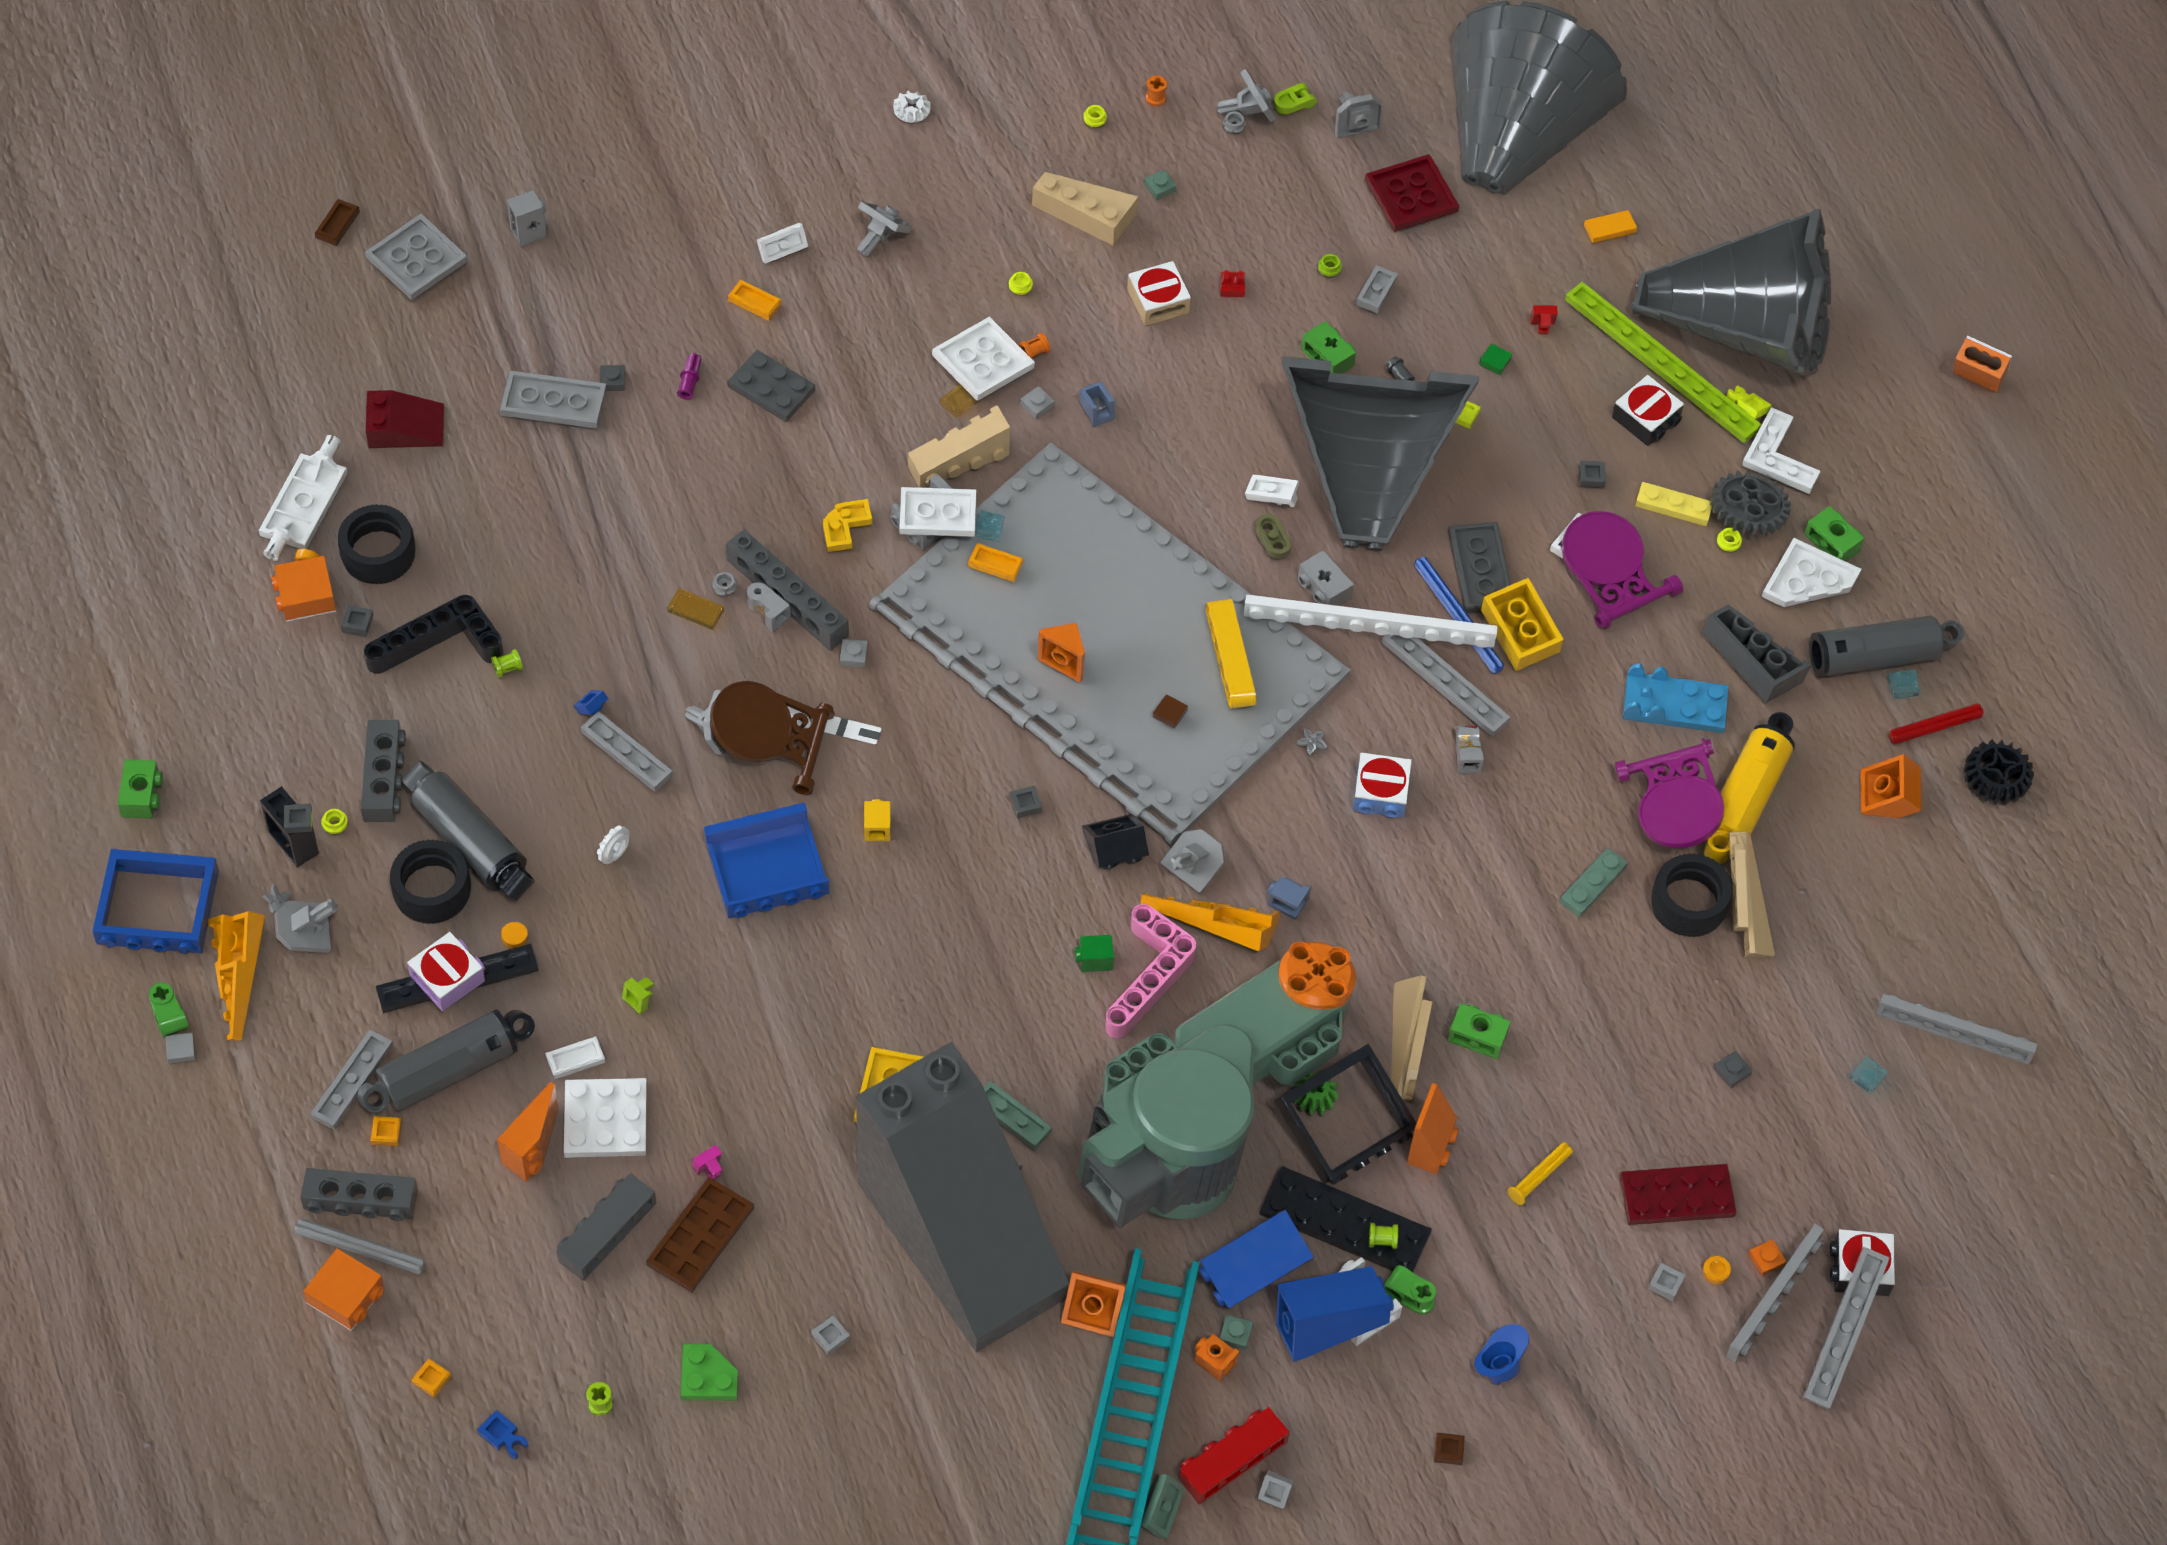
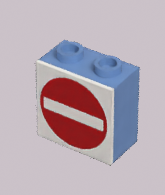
M1360 753L1353 811H1359L1363 814H1381L1390 818H1404L1412 759Z

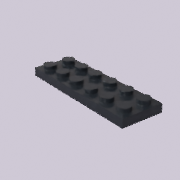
M1281 1166L1260 1210V1215L1268 1219L1286 1210L1299 1232L1360 1258L1362 1257L1391 1271L1399 1265L1414 1272L1432 1231L1429 1227L1284 1166ZM1370 1223H1375L1376 1226L1392 1227L1393 1224H1398L1397 1249L1384 1245H1374L1373 1248L1369 1247Z

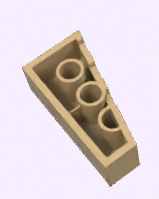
M1044 172L1033 186L1032 206L1113 246L1137 215L1139 196Z
M998 405L990 409L991 413L985 417L980 418L978 415L970 419L972 424L960 430L957 427L951 429L944 439L939 441L935 438L908 453V469L919 488L930 487V478L936 474L943 480L956 478L964 472L979 469L985 464L1000 461L1009 456L1010 426Z

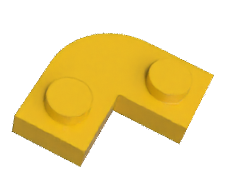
M868 499L836 504L825 519L823 518V532L828 552L852 549L849 528L872 525V515Z

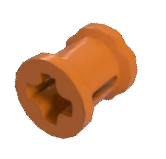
M1160 75L1148 78L1147 88L1149 91L1146 93L1147 103L1152 106L1163 105L1166 102L1165 90L1167 89V81Z
M1038 333L1036 338L1027 342L1022 341L1019 343V347L1032 360L1033 357L1041 353L1047 354L1051 351L1049 341L1043 333Z

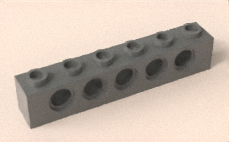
M745 529L726 543L727 561L752 583L759 582L765 584L790 605L791 617L828 650H833L842 642V639L849 637L848 619Z

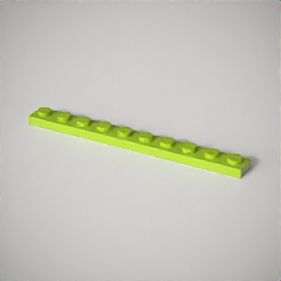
M1584 282L1579 283L1566 294L1565 301L1741 442L1746 443L1759 431L1762 424Z

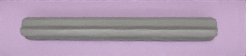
M303 1218L299 1219L295 1226L296 1233L416 1274H421L425 1266L423 1258Z

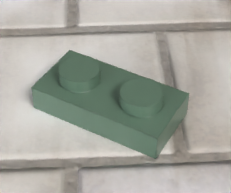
M1168 1474L1159 1475L1141 1525L1159 1539L1167 1538L1185 1487Z

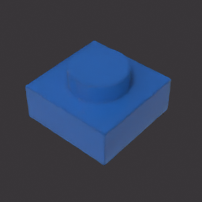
M591 690L574 707L579 714L594 715L603 708L602 704L609 698L604 691Z

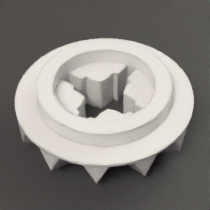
M908 90L906 94L900 93L898 98L894 99V113L902 121L910 123L924 120L930 113V101L927 100L926 95H920L918 91L910 93ZM908 103H910L911 105L916 103V107H908Z
M618 825L615 829H610L609 833L604 836L603 841L599 843L600 848L597 850L598 860L604 864H610L622 856L629 844L630 832L627 828Z

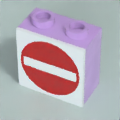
M451 932L407 962L410 977L442 1012L485 982L483 972L485 967L481 960L476 956L473 957L468 952L466 944L460 938L457 940Z

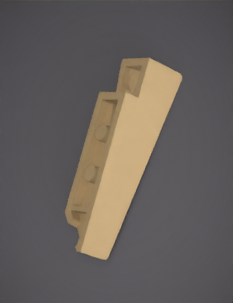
M1729 832L1733 932H1744L1745 957H1773L1775 952L1751 835L1748 832Z
M1422 975L1396 982L1393 991L1391 1081L1402 1100L1411 1103L1432 1001L1422 999L1427 976Z

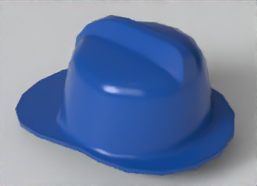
M1516 1324L1506 1325L1496 1330L1475 1359L1474 1366L1477 1372L1490 1378L1495 1385H1500L1502 1382L1513 1379L1520 1371V1358L1529 1344L1527 1330L1521 1325Z

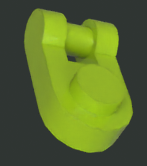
M1299 83L1282 90L1274 98L1275 110L1286 115L1303 108L1310 109L1317 103V99L1313 94L1309 93V88L1305 83Z

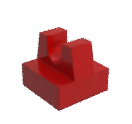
M1224 270V272H1221V297H1245L1244 271L1229 272V270Z
M1533 305L1530 322L1531 324H1538V334H1548L1551 325H1555L1558 315L1557 306Z

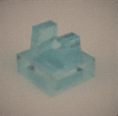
M981 510L975 529V536L999 542L1005 516Z
M1916 670L1888 674L1887 680L1894 700L1919 695L1920 689Z

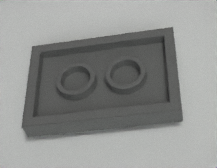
M756 350L727 381L730 389L785 422L816 391L814 383L759 350Z

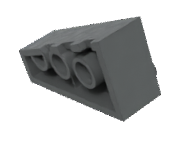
M1728 604L1709 615L1702 633L1765 703L1803 683L1811 664L1805 660L1802 662L1793 656L1794 652L1787 647L1783 649L1772 641L1773 637L1770 634L1757 630L1753 627L1754 623Z

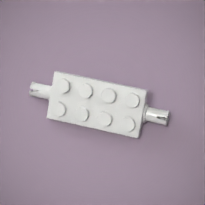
M327 435L321 449L315 452V454L311 456L300 454L259 529L260 536L271 539L263 552L266 558L271 560L274 555L273 561H277L286 544L299 549L308 548L348 474L346 467L337 465L333 460V456L341 445V441L336 436L331 441L332 435Z

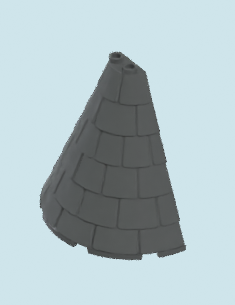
M1507 0L1488 3L1472 10L1467 14L1466 19L1462 23L1459 22L1452 36L1451 46L1463 181L1504 195L1527 176L1543 166L1547 160L1566 148L1570 141L1606 116L1609 110L1625 101L1627 80L1626 77H1622L1620 72L1622 64L1610 45L1592 28L1586 31L1576 24L1577 18L1561 10L1528 1H1523L1520 5H1510Z
M1814 209V211L1793 220L1787 219L1735 241H1727L1642 273L1639 283H1636L1635 300H1632L1633 314H1641L1665 324L1669 323L1692 334H1698L1721 345L1724 344L1748 355H1754L1804 376L1815 374L1818 371L1817 364L1823 362L1827 348L1830 319L1827 318V305L1831 304L1829 251L1824 249L1823 236H1825L1826 231L1821 210Z
M1282 356V367L1290 384V390L1300 414V420L1309 441L1311 453L1321 476L1320 480L1331 506L1330 511L1340 540L1344 541L1343 546L1346 548H1358V545L1368 546L1369 550L1382 551L1383 545L1389 544L1403 519L1405 511L1418 492L1420 484L1448 438L1450 430L1466 406L1465 403L1479 383V376L1430 371L1427 381L1421 382L1330 373L1331 361Z

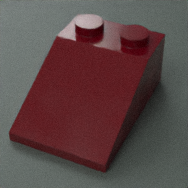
M393 390L367 391L366 437L369 448L443 447L444 403Z

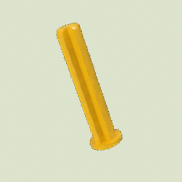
M1562 1142L1519 1184L1507 1189L1509 1197L1516 1204L1523 1205L1525 1198L1573 1153V1149L1566 1142Z

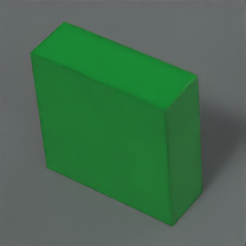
M1491 343L1480 359L1479 365L1501 375L1512 359V353Z

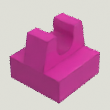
M717 1145L693 1158L692 1168L697 1175L705 1171L708 1177L713 1180L721 1176L722 1168L718 1162L721 1159L722 1153Z

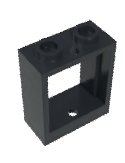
M282 786L260 800L268 833L297 868L319 854L313 825L312 832L285 833L284 805L296 803Z

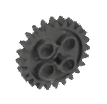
M1737 471L1735 476L1728 473L1727 478L1721 477L1720 481L1715 483L1710 497L1712 498L1710 505L1714 506L1712 512L1719 513L1718 520L1725 519L1724 526L1731 524L1733 525L1732 531H1736L1739 528L1742 529V535L1750 531L1754 537L1756 532L1765 536L1766 530L1770 534H1773L1775 529L1781 530L1782 525L1786 524L1789 517L1791 501L1787 500L1788 494H1783L1784 487L1776 488L1777 481L1768 482L1769 476H1765L1762 479L1759 472L1755 476H1751L1749 471H1746L1745 475Z

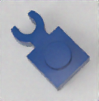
M498 1410L477 1429L478 1434L497 1451L503 1446L507 1447L508 1455L513 1459L518 1458V1453L513 1450L515 1445H522L525 1449L529 1447L527 1440L523 1436L515 1435L518 1432L517 1426Z

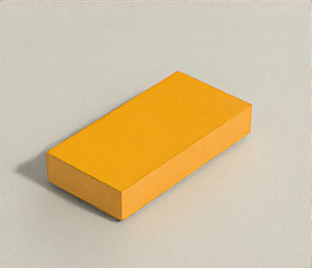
M1629 210L1588 219L1584 222V227L1592 243L1634 234L1637 231V226Z
M741 279L728 295L729 302L768 321L782 305L780 298Z
M977 543L968 561V567L1015 583L1024 563V558Z

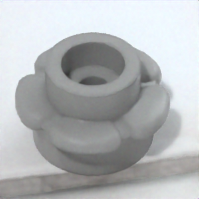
M1235 111L1228 113L1223 119L1224 129L1230 133L1242 132L1246 125L1243 115Z
M728 572L717 574L712 582V588L715 589L718 595H731L736 590L737 581Z

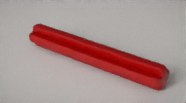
M1976 703L1892 729L1889 738L1893 744H1898L1979 719L1984 712L1981 705Z

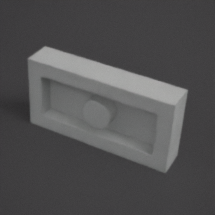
M1376 265L1358 295L1356 305L1378 314L1394 286L1398 274Z

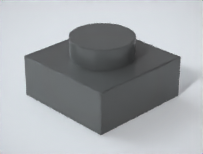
M600 365V383H606L607 391H625V365Z
M1580 461V487H1605V462Z
M348 605L341 624L342 632L367 636L374 616L373 610Z
M1035 786L1010 792V799L1017 818L1042 812V805Z
M311 804L284 805L285 833L312 832Z
M1736 1051L1714 1066V1070L1730 1089L1749 1077L1753 1071Z

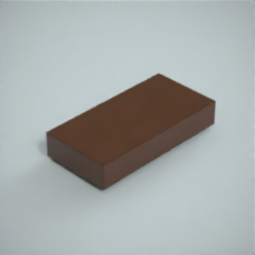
M337 199L316 230L315 238L337 246L360 213L359 207Z

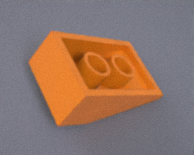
M552 1082L540 1092L497 1139L501 1163L525 1181L532 1175H537L542 1169L559 1106L556 1087Z
M1432 1083L1414 1130L1407 1161L1409 1165L1434 1174H1438L1441 1165L1446 1167L1451 1151L1447 1150L1449 1143H1455L1459 1129L1455 1128L1457 1116L1438 1084Z

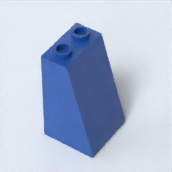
M1284 1210L1200 1260L1203 1266L1199 1270L1205 1281L1208 1283L1212 1280L1217 1288L1213 1294L1220 1306L1222 1307L1226 1304L1228 1309L1310 1262L1314 1257L1288 1213Z
M1373 1266L1278 1284L1276 1326L1293 1362L1390 1323V1311L1394 1309L1393 1299L1390 1294L1387 1295L1381 1276H1377Z

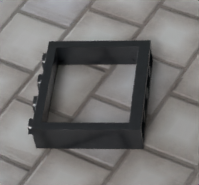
M1369 1043L1274 1100L1324 1184L1333 1181L1334 1184L1348 1177L1346 1171L1353 1167L1358 1171L1370 1163L1368 1158L1376 1154L1379 1158L1391 1151L1390 1144L1397 1140L1399 1144L1413 1137L1411 1131L1415 1130L1417 1124ZM1361 1062L1400 1128L1331 1170L1291 1103L1356 1063Z

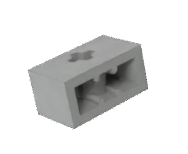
M534 190L507 199L510 228L520 247L547 237L546 227L548 226V221L544 214L547 211L546 205L542 198L537 197Z
M1324 550L1299 565L1298 581L1304 589L1307 588L1316 603L1340 606L1352 598L1354 584Z

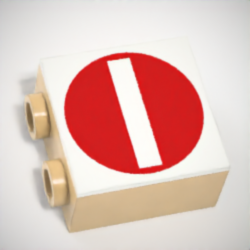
M1173 261L1128 274L1127 290L1144 326L1189 313L1191 297Z

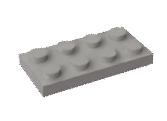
M510 370L500 407V415L597 429L607 385L606 383Z

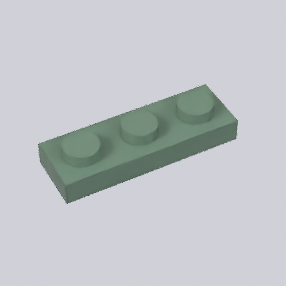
M1607 847L1560 898L1559 903L1580 918L1627 868L1628 862Z
M989 1081L983 1087L999 1124L1033 1150H1036L1052 1132L1050 1125L993 1082Z

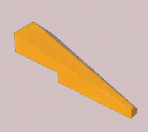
M1148 893L1141 895L1140 903L1147 904L1162 914L1259 952L1269 946L1281 913L1280 911L1273 910L1271 914L1257 912V909L1249 907L1247 910L1231 906L1230 904L1193 899L1188 904L1175 901V897L1167 896L1165 899L1149 895Z
M249 911L234 916L222 914L208 919V926L212 927L215 938L211 940L213 948L217 949L218 961L215 962L220 998L225 1000L227 1011L223 1013L224 1020L229 1022L230 1034L227 1035V1040L230 1041L242 1040L265 915Z

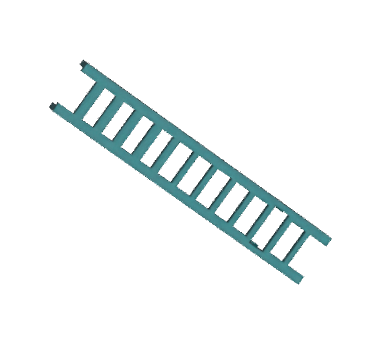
M1135 1248L1066 1545H1127L1077 1534L1082 1517L1131 1527L1129 1545L1138 1544L1200 1264L1198 1261H1193L1191 1269L1188 1268L1184 1288L1141 1279L1145 1259L1141 1258L1142 1249ZM1139 1291L1181 1300L1178 1312L1136 1304L1137 1293ZM1132 1316L1175 1325L1173 1336L1168 1337L1131 1329L1129 1327ZM1126 1341L1169 1350L1167 1362L1124 1353ZM1120 1366L1164 1375L1161 1387L1119 1379ZM1115 1389L1158 1398L1155 1415L1112 1406ZM1109 1414L1153 1424L1149 1440L1106 1431ZM1103 1440L1147 1449L1144 1465L1141 1466L1100 1457ZM1097 1466L1141 1475L1138 1492L1094 1483ZM1091 1492L1135 1501L1132 1518L1088 1509Z

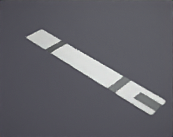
M788 707L791 717H793V715L796 713H802L800 711ZM808 716V724L805 726V728H809L811 724ZM834 716L833 719L827 720L824 732L877 744L881 728ZM797 720V725L800 726L802 722Z

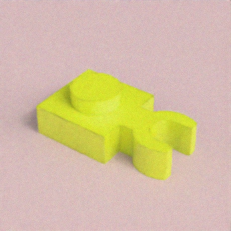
M1736 386L1734 391L1729 389L1726 395L1754 419L1768 414L1772 406L1754 393L1747 394L1745 389L1740 386Z

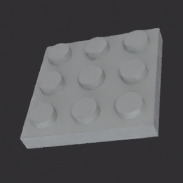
M419 214L365 251L366 258L411 300L468 262L467 255L422 214Z

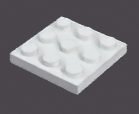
M990 316L932 350V356L976 401L1031 371L1035 365V362Z
M646 1078L565 1080L564 1158L646 1156Z

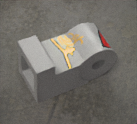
M759 582L753 583L748 587L747 600L749 608L754 612H760L765 617L766 627L772 633L791 618L790 605L771 588Z
M1457 726L1456 751L1458 774L1481 773L1484 759L1483 751H1481V742L1479 741V727ZM1464 763H1476L1473 766L1464 765Z

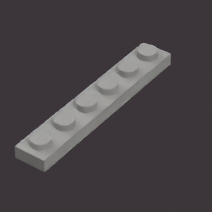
M1390 634L1383 637L1382 643L1491 737L1510 722L1511 717L1421 640L1414 637L1403 638Z
M1883 994L1876 1011L1878 1016L2028 1065L2037 1047L2036 1043L2030 1042L2024 1037L2011 1036L1999 1029H1990L1971 1020L1953 1017L1947 1012L1929 1009L1923 1004H1913L1904 1001L1895 995Z
M1816 1224L1813 1225L1731 1343L1726 1357L1736 1362L1740 1354L1743 1356L1747 1355L1753 1345V1342L1750 1340L1754 1334L1760 1336L1768 1323L1765 1321V1318L1769 1313L1771 1315L1776 1313L1782 1303L1779 1300L1783 1293L1786 1295L1790 1293L1796 1283L1793 1278L1797 1273L1802 1275L1810 1263L1807 1260L1808 1256L1811 1253L1816 1255L1824 1242L1820 1239L1824 1231L1823 1228Z
M1862 1248L1802 1399L1827 1410L1831 1408L1890 1259L1889 1257L1869 1248Z

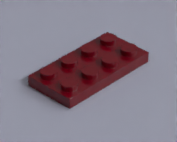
M1728 1164L1622 1171L1620 1174L1628 1225L1732 1218L1736 1216L1737 1212Z

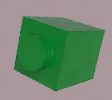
M1112 935L1080 936L1079 947H1075L1076 963L1081 962V972L1113 970Z

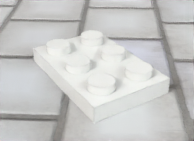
M901 487L899 534L975 537L976 489Z

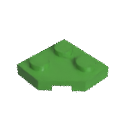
M683 1344L681 1400L737 1401L738 1370L711 1344Z

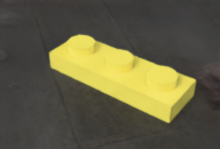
M1645 482L1641 484L1635 507L1707 526L1712 510L1711 501Z

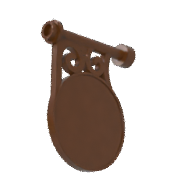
M740 681L725 687L715 698L710 711V723L720 745L739 759L749 762H763L772 758H785L800 765L803 768L802 774L795 777L792 788L799 794L810 795L815 785V781L811 776L827 720L833 719L835 713L833 707L829 704L820 703L814 709L776 693L761 683ZM788 707L793 708L802 713H796L793 715V717H791ZM808 716L811 722L810 727L803 729L808 724ZM797 720L802 722L800 725L802 728L797 725ZM793 742H801L794 748ZM804 745L808 749L806 759L801 756V754L805 750Z

